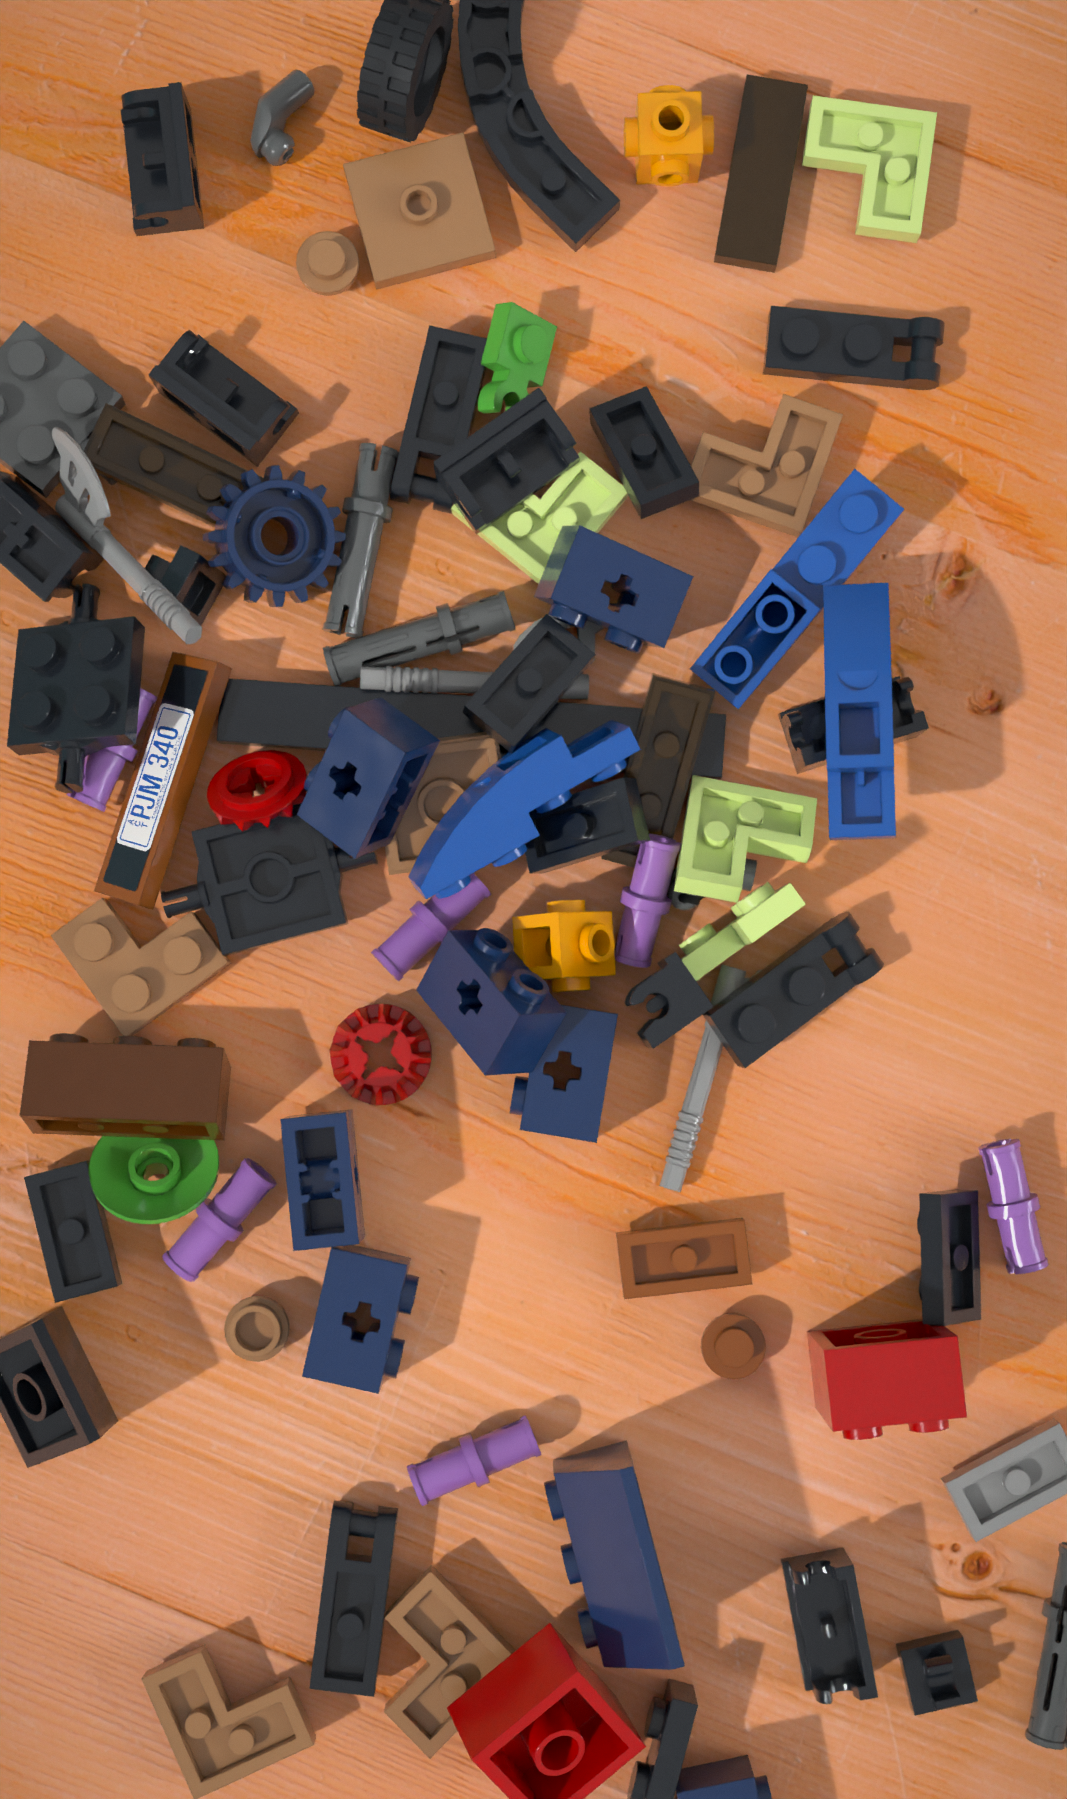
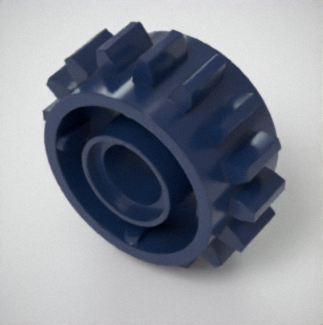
M272 465L266 467L264 482H261L253 469L241 473V483L244 489L240 490L230 483L224 485L220 492L227 502L224 506L208 507L206 512L207 515L216 521L215 530L203 534V541L215 544L217 553L208 560L209 566H223L228 573L222 583L226 589H233L240 584L246 587L244 601L248 603H256L263 592H266L270 607H283L285 591H288L295 603L307 601L308 593L306 586L310 584L317 589L325 588L329 584L323 574L326 567L341 565L342 560L333 554L335 543L346 540V534L335 530L333 519L341 513L339 507L327 508L322 501L327 490L323 484L311 489L304 486L305 472L301 470L292 472L287 480H283L280 466ZM269 519L281 523L287 532V545L279 555L270 553L264 547L261 540L262 528Z

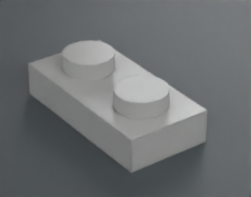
M1054 1418L941 1478L970 1536L975 1542L1067 1494V1436L1060 1423Z

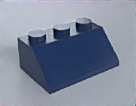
M627 1440L553 1460L555 1479L544 1482L553 1521L566 1519L571 1543L561 1545V1552L569 1583L572 1585L582 1582L587 1600V1607L577 1609L586 1649L598 1646L603 1666L609 1668L673 1670L684 1667L685 1664Z

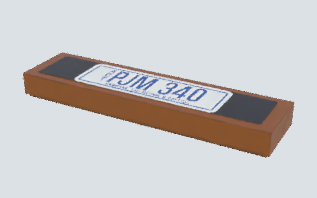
M172 652L94 889L95 892L151 910L154 909L232 668L218 661Z

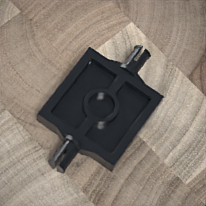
M79 584L73 586L71 619L59 625L18 629L7 746L18 755L50 753L59 756L55 788L64 793H73V790L77 793L83 791L86 756L106 747L134 745L137 738L145 627L135 616L98 620L97 611L100 589L91 584H82V587Z
M300 803L293 805L292 817L277 816L271 819L268 828L260 822L254 823L245 831H241L235 823L226 825L218 824L191 831L199 861L197 884L166 892L162 891L161 899L166 904L188 898L186 901L163 906L168 918L204 908L215 924L222 955L227 956L347 925L348 920L340 892L342 872L372 864L376 865L378 864L377 855L375 852H371L354 859L340 847L335 848L332 841L297 816L302 804Z

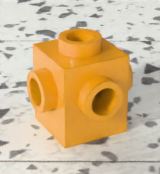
M663 85L651 89L649 93H638L635 117H624V156L635 157L636 185L677 186L684 183H698L703 155H713L714 118L713 115H702L701 91L686 92L680 86Z
M561 900L547 902V913L512 917L514 952L533 973L540 976L543 980H552V992L591 990L590 977L616 975L612 911H586L585 900Z

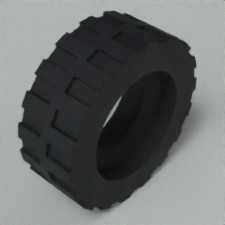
M384 0L367 43L359 77L357 118L360 119V126L410 143L411 141L414 142L418 134L423 131L425 123L433 110L447 65L454 21L452 18L453 5H450L451 1Z

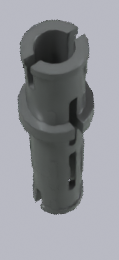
M373 443L360 444V454L351 497L344 498L342 512L347 515L344 530L346 540L342 541L339 558L342 562L336 569L326 621L323 623L322 628L326 632L340 635L345 611L349 610L345 633H347L346 637L351 638L363 637L364 631L362 630L383 524L390 523L393 511L387 504L399 451L382 445L378 469L374 471L377 450L376 444Z
M504 590L496 595L451 609L448 603L436 607V614L382 629L338 645L323 647L326 664L334 685L340 686L344 682L360 678L361 667L386 668V666H391L394 668L448 649L450 654L454 655L463 652L462 645L505 631L511 632L516 630Z
M1067 1542L1059 1544V1558L1052 1597L1045 1598L1042 1614L1048 1619L1037 1670L1029 1725L1025 1732L1026 1739L1032 1743L1055 1750L1067 1748Z

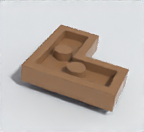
M783 394L763 452L703 432L691 465L699 480V497L691 500L799 537L803 531L843 414Z
M101 898L51 935L123 1036H133L231 964L228 957L222 955L220 946L194 912H189L141 947L109 901Z
M432 1565L388 1608L384 1617L427 1661L386 1703L384 1713L429 1759L457 1732L447 1707L516 1651Z
M205 1644L147 1670L142 1677L143 1684L194 1799L203 1797L309 1748L315 1743L316 1734L291 1677L231 1704Z

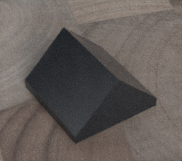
M62 1306L0 1338V1413L27 1468L93 1443L118 1422L111 1404Z

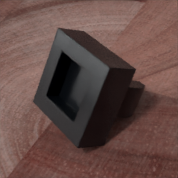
M181 545L171 563L152 554L145 567L189 611L190 615L200 626L223 587L222 583L226 577L216 567H210L208 560L203 556Z
M959 1630L896 1644L910 1708L915 1716L978 1701L964 1638Z

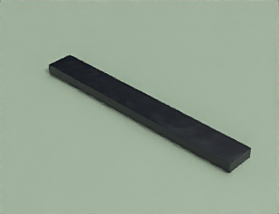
M229 678L219 707L217 741L221 744L326 751L331 740L328 737V730L339 712L348 706H355L382 697L437 738L485 731L462 713L464 705L472 696L413 693L411 691L406 693L404 691L394 692V690L385 692V690ZM557 702L522 742L547 728L562 735L567 745L610 720L629 726L635 736L642 708ZM709 713L692 775L719 780L722 778L726 714ZM499 744L502 758L509 751Z

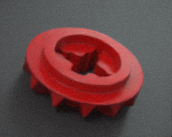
M263 750L248 753L230 761L213 776L207 789V801L211 811H214L221 825L235 823L241 831H245L254 823L261 822L268 828L271 819L277 816L292 817L293 805L303 802L306 795L304 783L307 773L303 763L297 757L287 752ZM261 783L262 788H265V793L254 797V791H256L255 784Z
M372 1004L355 1010L338 1025L329 1049L333 1075L343 1089L351 1097L375 1106L394 1104L415 1093L426 1079L432 1060L431 1043L424 1026L413 1014L391 1004ZM394 1030L397 1031L398 1034L393 1040L395 1044L391 1049V1054L398 1059L397 1063L405 1068L403 1072L395 1067L391 1069L383 1065L376 1072H371L368 1078L364 1077L363 1075L368 1069L366 1065L369 1062L370 1055L363 1050L364 1046L357 1042L358 1038L380 1043L385 1037H390Z

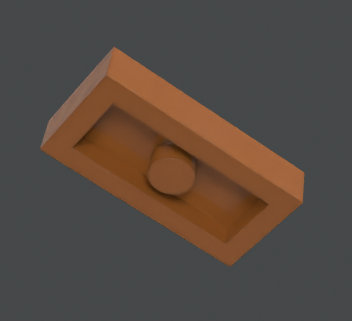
M743 1218L616 1232L624 1300L753 1285L746 1226Z

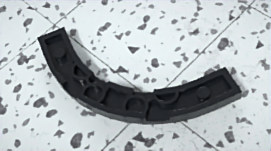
M460 0L458 17L460 66L467 102L477 131L492 160L509 185L531 210L571 249L577 252L619 210L620 199L559 139L546 120L533 91L530 90L523 63L521 23L525 0Z

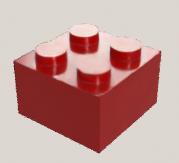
M922 1319L807 1331L815 1408L833 1432L842 1431L844 1439L864 1440L880 1437L883 1435V1426L908 1424L909 1431L937 1432L949 1428L948 1419L967 1418L958 1336L945 1326L923 1324Z
M551 1623L542 1628L447 1707L471 1760L509 1799H584L646 1747L616 1695Z

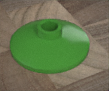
M102 1136L92 1152L89 1163V1178L92 1190L100 1204L120 1219L138 1224L169 1222L190 1213L209 1196L219 1174L218 1149L214 1140ZM155 1174L166 1175V1177L160 1180H148V1178Z

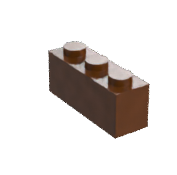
M67 1033L51 1035L49 1041L29 1040L20 1117L33 1134L224 1141L231 1066L224 1048L216 1047L215 1043L199 1038L181 1039L177 1042V1046L152 1045L150 1040L137 1036H119L114 1038L113 1043H88V1039L83 1036Z

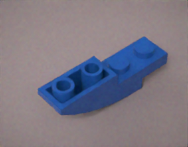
M854 469L780 561L766 574L691 666L690 670L739 709L823 610V586L843 585L901 515L904 508Z
M889 583L823 586L829 839L896 838Z
M610 720L567 745L562 735L545 728L522 742L512 754L508 752L472 783L442 817L424 844L408 876L414 888L425 899L436 895L438 899L446 898L468 886L471 882L469 875L492 863L494 867H499L522 856L527 851L525 843L540 836L529 812L536 809L537 813H544L559 807L571 798L572 795L569 791L571 788L589 778L593 782H598L614 776L627 766L625 758L641 750L630 727Z

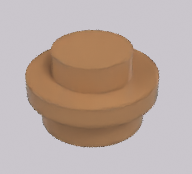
M323 231L310 236L303 242L297 253L296 266L301 281L309 290L320 295L331 296L344 292L354 283L359 272V258L355 246L348 238L336 232Z
M251 1296L238 1302L229 1312L224 1327L225 1338L230 1349L240 1358L253 1362L265 1361L278 1354L286 1344L290 1330L289 1319L285 1310L275 1300L265 1296Z

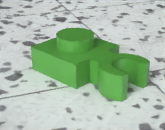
M513 302L495 305L481 360V365L493 370L494 373L492 381L487 383L480 391L478 397L479 412H500L503 399L506 411L529 395L527 388L543 386L557 326Z

